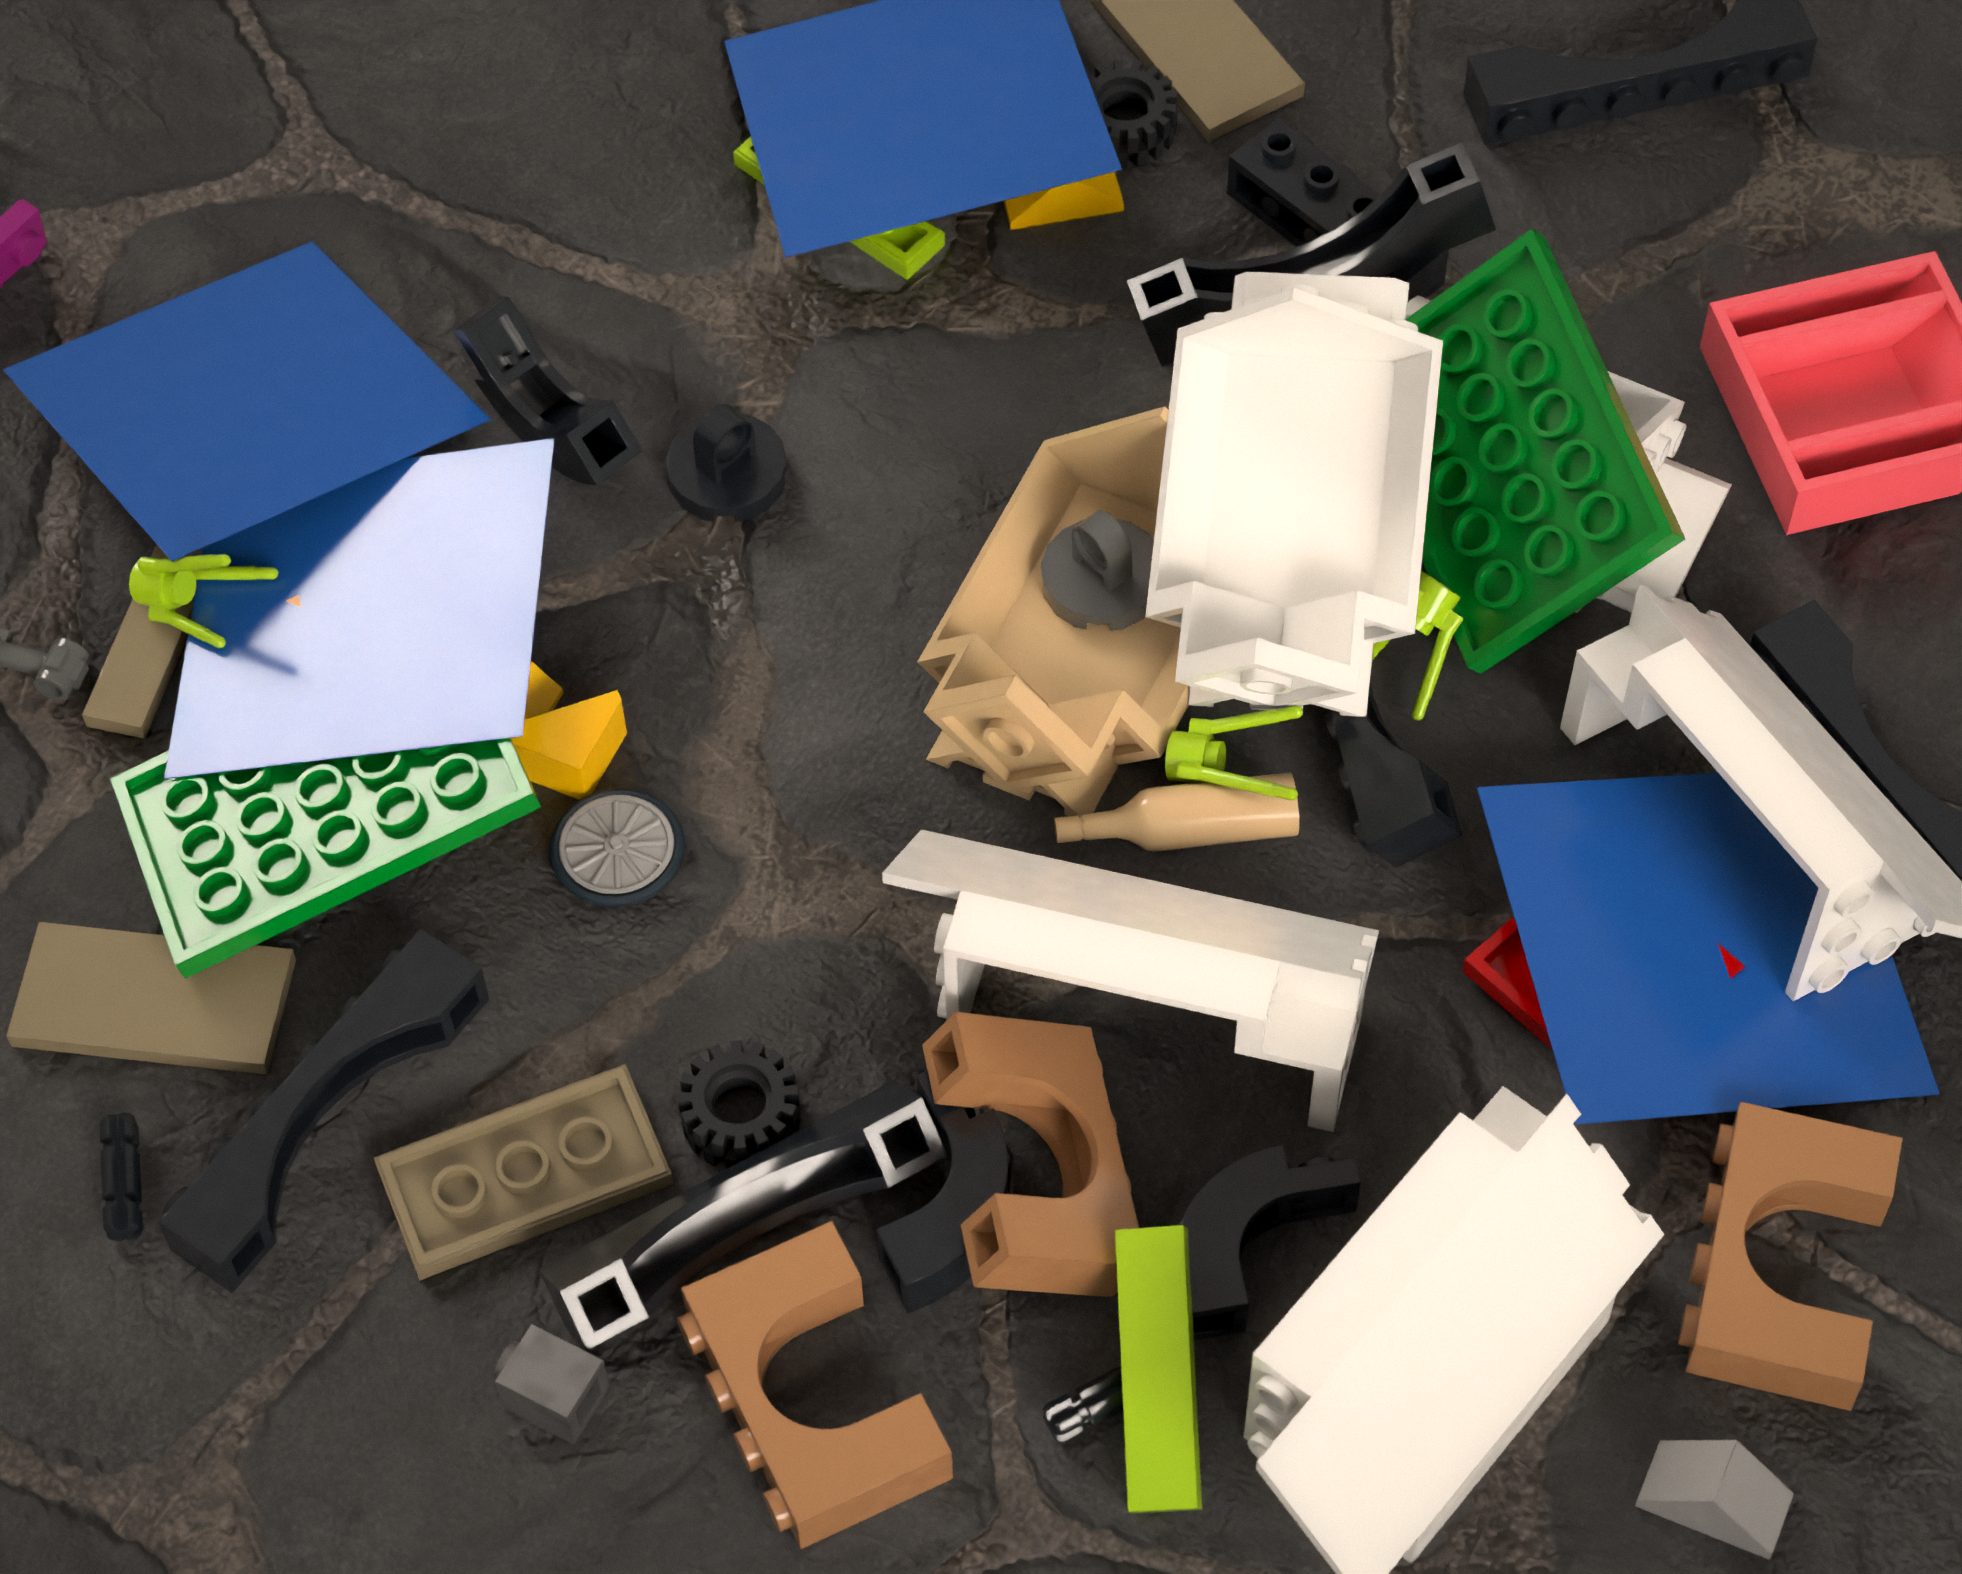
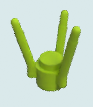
M226 554L187 556L173 562L169 558L140 557L131 571L129 588L130 594L136 603L149 606L148 618L150 621L168 623L216 648H223L226 644L224 637L175 612V609L188 604L193 599L196 591V580H273L278 577L279 572L274 567L228 566L231 559Z
M1423 571L1420 574L1415 629L1426 636L1430 634L1434 626L1440 630L1412 711V718L1416 721L1422 720L1425 715L1452 636L1464 620L1462 616L1453 611L1461 597ZM1390 640L1374 643L1372 660Z
M1291 706L1214 720L1191 718L1188 732L1173 731L1169 737L1165 757L1167 779L1173 782L1184 783L1209 782L1265 796L1295 800L1298 796L1295 788L1224 771L1226 746L1223 741H1215L1213 734L1300 718L1303 715V709L1300 706Z

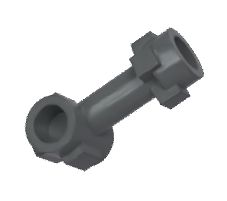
M0 628V671L4 672L5 668H10L36 675L33 681L34 687L41 694L54 700H66L72 689L80 688L89 670L87 665L89 655L81 645L68 639L58 638L52 644L49 652L46 653L11 643L13 638L10 631Z

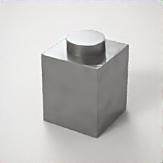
M531 1324L520 1343L513 1341L505 1348L494 1372L495 1383L503 1409L573 1445L610 1388L602 1359Z

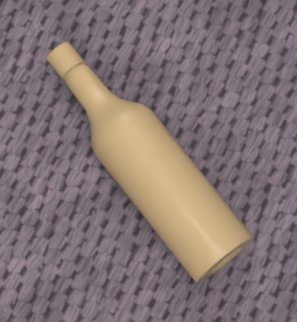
M1291 772L1252 776V778L1296 789ZM1209 782L1146 788L1139 791L1125 805L1115 810L1083 814L1081 816L1054 818V828L1057 843L1081 841V839L1119 838L1130 841L1146 851L1157 852L1298 836L1299 808L1297 798L1295 800H1286Z

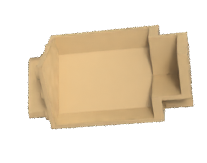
M1165 406L1043 441L917 661L939 683L923 711L942 729L926 760L948 769L953 761L958 760L985 771L983 783L1029 801L1035 791L1056 799L1064 807V815L1081 816L1094 813L1119 765L1160 758L1171 733L1176 730L1188 707L1190 686L1175 682L1181 628L1147 617L1122 630L1110 631V624L1095 625L1087 623V630L1074 627L1058 617L1045 600L1041 562L1047 545L1062 529L1088 518L1099 510L1106 511L1115 519L1133 523L1149 533L1154 540L1169 411Z

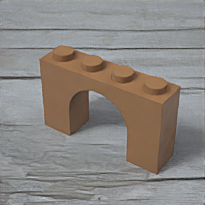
M955 1012L922 1045L934 1103L990 1110L994 1108V1110L1017 1117L1032 1127L1048 1144L1058 1162L1063 1180L1062 1198L995 1193L961 1224L973 1286L976 1288L1113 1297L1118 1293L1115 1230L1139 1228L1131 1197V1183L1125 1172L1117 1138L1116 1120L1111 1113L1104 1084L1103 1066L1097 1054L1091 1027Z
M1744 1102L1739 1103L1732 1126L1720 1123L1712 1163L1724 1166L1721 1183L1718 1185L1709 1182L1701 1215V1223L1713 1225L1709 1245L1697 1243L1689 1283L1701 1285L1698 1306L1686 1304L1678 1337V1345L1690 1347L1686 1373L1851 1411L1863 1385L1873 1320L1803 1305L1777 1294L1761 1280L1753 1269L1746 1252L1744 1234L1762 1218L1786 1210L1811 1211L1881 1227L1893 1199L1902 1144L1901 1137Z
M832 1221L681 1288L686 1314L677 1317V1322L683 1338L693 1356L704 1351L713 1369V1372L705 1375V1379L714 1402L721 1413L733 1410L742 1429L733 1434L740 1455L749 1472L759 1468L762 1469L771 1488L762 1493L768 1512L779 1532L788 1528L791 1529L800 1549L808 1547L953 1479L952 1452L921 1393L849 1426L834 1429H818L803 1426L786 1418L773 1407L763 1392V1379L769 1363L787 1342L802 1333L864 1306L861 1276Z

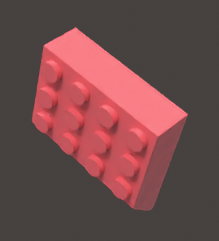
M1936 251L1709 303L1700 350L1786 535L1945 498L1962 492V302Z

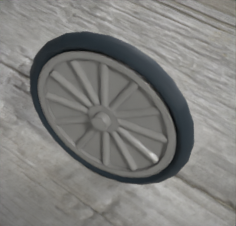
M614 788L588 795L566 810L558 820L551 835L549 854L552 869L559 882L571 894L585 902L598 906L623 907L638 904L652 898L667 887L677 874L682 863L685 839L682 826L676 815L663 801L649 793L638 790Z

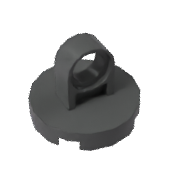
M1103 510L1096 511L1088 518L1062 529L1047 545L1041 562L1045 600L1058 617L1074 627L1086 630L1087 623L1095 625L1110 624V631L1122 630L1143 620L1146 615L1154 544L1153 538L1149 533L1133 523L1115 519Z

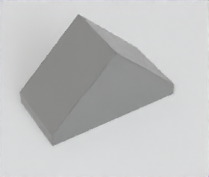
M1660 1440L1635 1506L1770 1560L1794 1493L1738 1440Z

